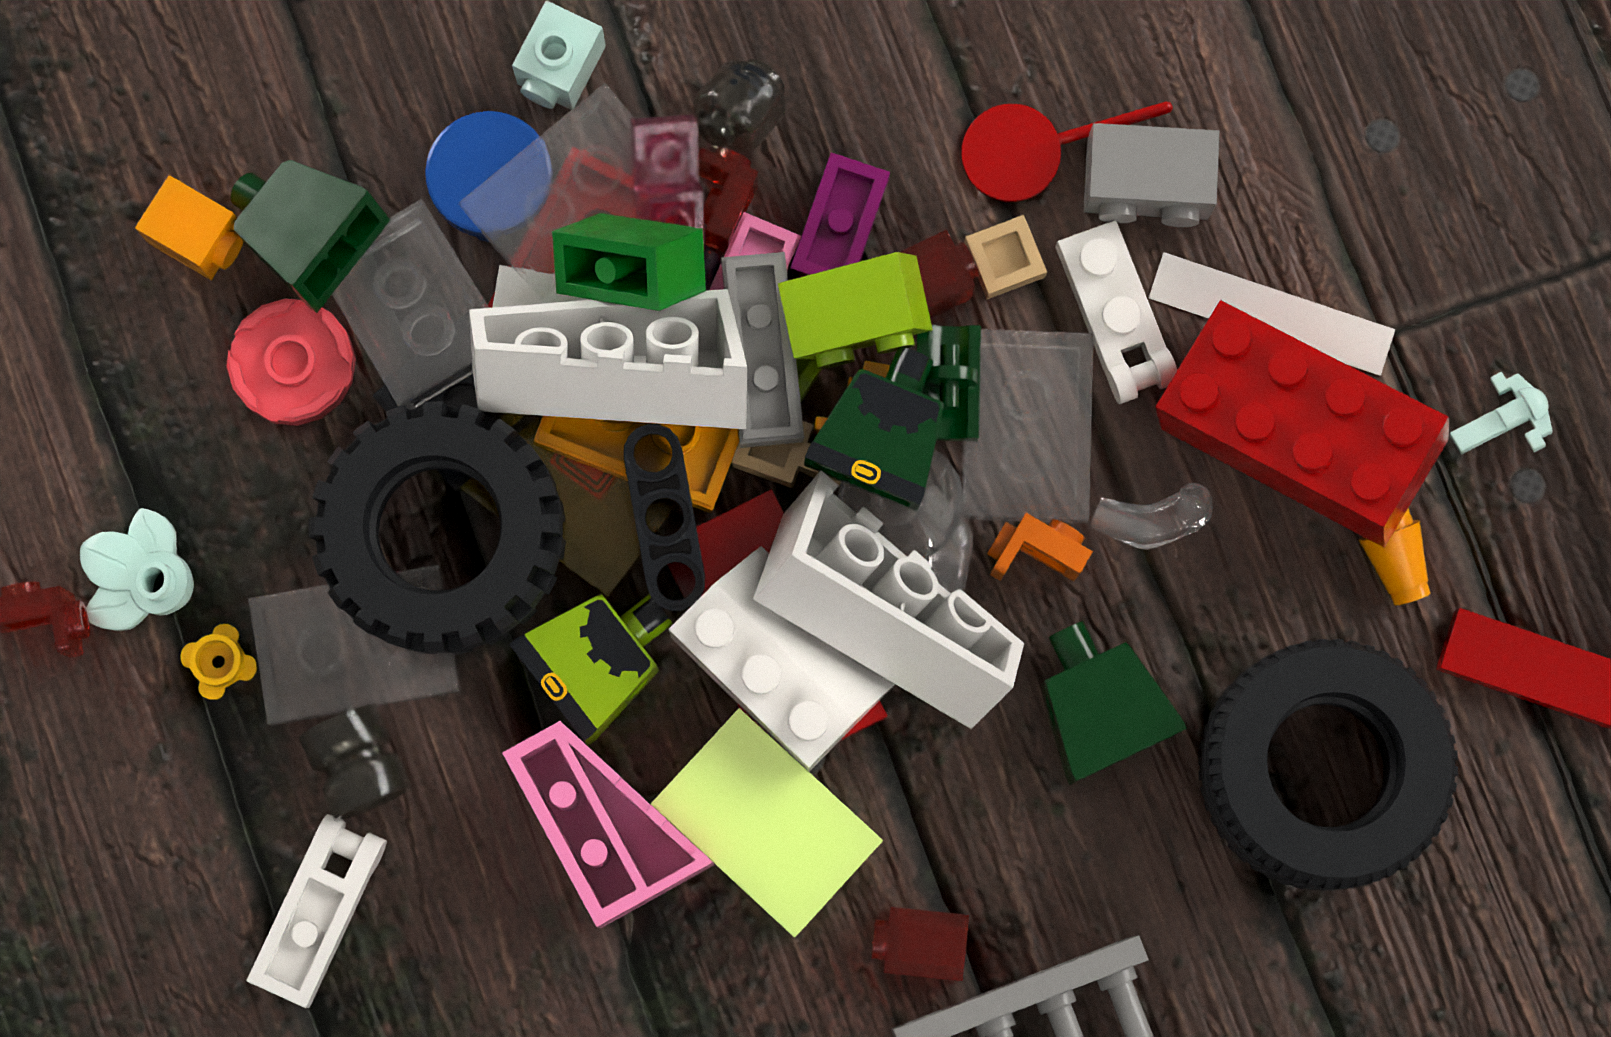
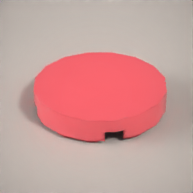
M285 298L261 305L241 321L234 333L235 338L231 343L230 351L228 350L226 366L233 390L251 412L274 424L299 426L322 419L341 404L353 383L356 358L350 336L331 312L321 308L316 313L302 300Z

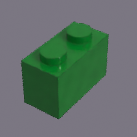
M599 213L552 231L556 294L660 311L706 291L703 228Z

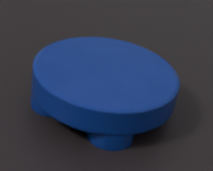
M476 112L452 122L436 138L426 161V184L433 204L439 214L457 230L486 242L496 241L504 236L516 233L532 223L546 203L553 184L551 161L541 137L521 119L502 112Z

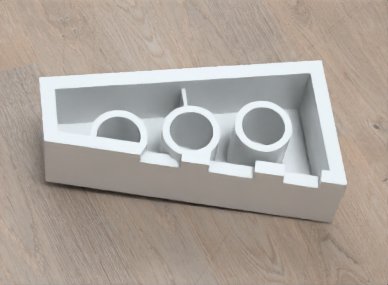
M728 289L708 290L660 311L597 300L469 309L474 385L477 406L483 412L746 429L747 364Z
M820 471L783 514L753 600L972 729L1013 688L1024 643L961 589L949 593L938 583L934 572L931 570L933 565L914 549L908 556L901 552L878 532L883 522L864 506L858 513L854 512L833 494L839 485L823 471Z

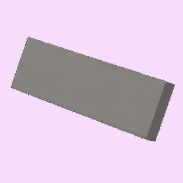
M785 252L722 257L723 287L728 289L747 364L746 429H738L740 448L803 443L804 430L796 359L793 357L778 283L788 281Z

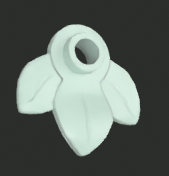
M140 508L132 519L128 535L114 531L100 532L88 538L81 545L80 561L82 568L90 581L99 586L84 612L85 619L93 625L115 631L130 630L142 622L149 613L162 616L179 610L186 605L192 596L194 588L193 576L188 564L177 555L176 531L168 519L159 513ZM163 572V586L158 591L153 592L155 579Z

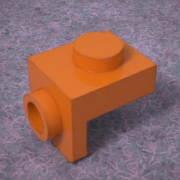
M1025 513L1018 527L1013 526L1007 521L1005 522L987 555L997 560L990 575L999 581L1002 580L1019 550L1068 579L1075 581L1093 551L1082 545L1085 537L1068 524L1052 519L1049 525L1032 515Z

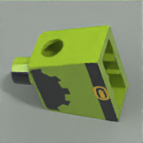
M601 594L525 633L509 645L582 740L589 746L597 740L658 673L659 669L656 663L643 647L673 625L663 609L651 598L650 594L620 617Z

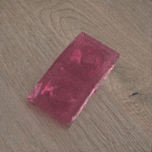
M693 115L630 119L636 218L703 228L704 242L703 189L699 184L697 120Z

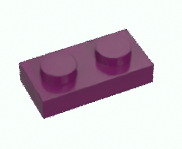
M832 152L830 153L790 267V274L804 277L861 262L890 178L889 171Z

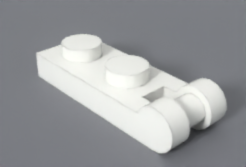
M1114 220L1057 241L1055 248L1111 391L1118 404L1138 398V391L1157 384L1159 389L1168 387L1177 372V367L1170 351L1166 348L1117 221ZM1141 347L1146 362L1129 368L1125 363L1122 353Z
M329 814L320 823L246 980L304 1008H310L367 883L378 866L387 844V840L374 834L367 833L365 837H362L345 829V821ZM333 853L352 860L345 878L324 870Z

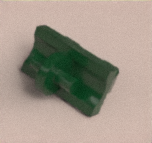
M932 325V331L916 335V351L934 361L921 393L944 403L936 440L978 442L981 325Z

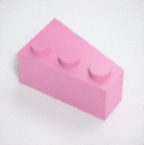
M561 721L502 752L596 927H605L714 866V863L702 851L690 842Z

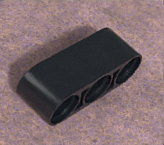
M646 424L636 428L628 436L624 445V463L646 585L651 598L659 606L667 610L681 611L691 607L701 597L705 588V571L683 449L678 437L669 428L660 424ZM648 435H660L666 438L672 448V458L669 465L658 472L643 470L635 459V448L638 442ZM660 498H670L676 501L684 513V522L681 528L669 536H661L654 533L646 521V513L649 506ZM672 562H681L687 565L695 576L693 591L681 599H672L665 596L658 585L660 570Z

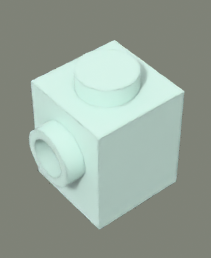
M546 0L512 64L517 84L522 86L520 92L529 100L543 107L553 109L555 104L558 103L573 110L606 47L602 26Z

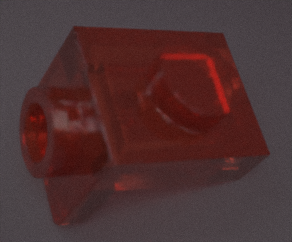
M21 582L1 588V633L52 624L57 652L69 658L83 656L82 639L89 638L90 625L87 610L82 600L75 601V595L61 586L41 589L40 582Z

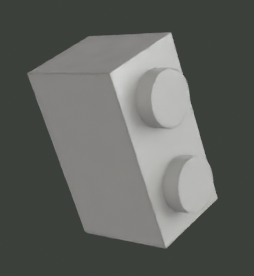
M1093 123L1087 139L1084 213H1099V219L1108 223L1114 220L1117 223H1131L1136 221L1137 216L1161 217L1162 224L1172 227H1192L1199 224V219L1208 220L1217 204L1219 130Z

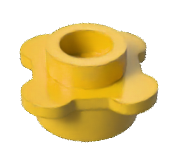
M229 624L216 626L212 634L202 637L196 643L186 644L181 651V663L183 666L191 669L193 675L200 682L198 687L199 693L209 700L222 698L227 687L239 680L249 681L257 672L256 660L244 653L238 643V630ZM217 656H222L225 660L224 665L220 668H216L213 665V660Z

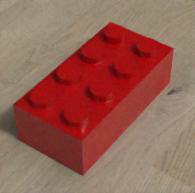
M1222 300L1215 307L1155 406L1161 430L1384 548L1448 442L1449 417Z

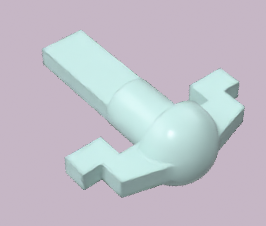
M1500 372L1490 377V381L1499 396L1511 390L1516 399L1450 432V437L1462 455L1530 421L1534 429L1525 433V438L1533 452H1536L1546 447V443L1542 438L1552 434L1553 431L1548 414L1549 404L1547 397L1518 373L1506 379L1504 374Z

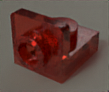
M719 147L714 153L700 148L695 160L696 174L722 185L724 188L723 191L715 187L711 189L701 211L699 222L707 225L705 229L706 245L726 253L743 212L747 213L758 189L759 171L750 168L751 161L733 150Z

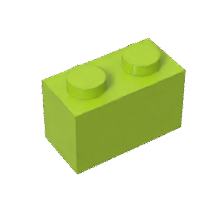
M895 252L778 283L794 359L816 360L818 369L854 362L853 350L876 345L877 354L895 352L898 347L911 348L915 346L913 335L933 330L917 256Z

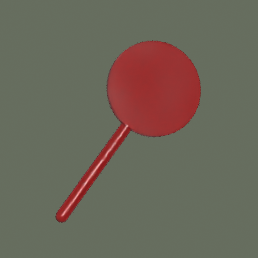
M1165 101L1094 123L1131 125L1168 114L1172 111L1173 105ZM1002 104L992 107L981 113L966 131L961 153L965 173L976 189L992 199L1003 202H1019L1030 199L1041 193L1054 179L1060 165L1061 145L1087 138L1093 123L1057 133L1047 117L1034 108L1022 104Z

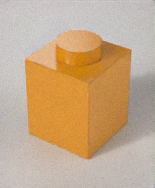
M168 175L135 227L148 244L209 280L213 279L219 268L225 270L230 267L243 245V240L233 230L234 221L237 217L232 211Z

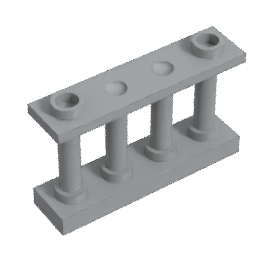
M1131 936L891 1028L894 1037H951L975 1027L979 1037H1014L1010 1028L1016 1025L1012 1013L1036 1004L1040 1015L1047 1013L1056 1037H1084L1071 1003L1077 1001L1073 989L1097 980L1101 991L1108 990L1125 1037H1154L1132 980L1138 978L1133 966L1149 959L1140 936Z

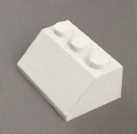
M760 546L716 581L669 628L671 639L745 712L810 772L895 684L753 600L769 553Z

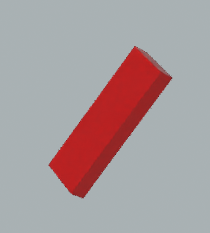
M1462 608L1454 610L1436 670L1611 729L1610 658Z

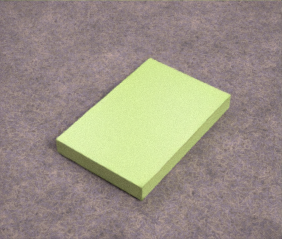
M740 708L651 803L660 814L794 938L883 842L872 829Z

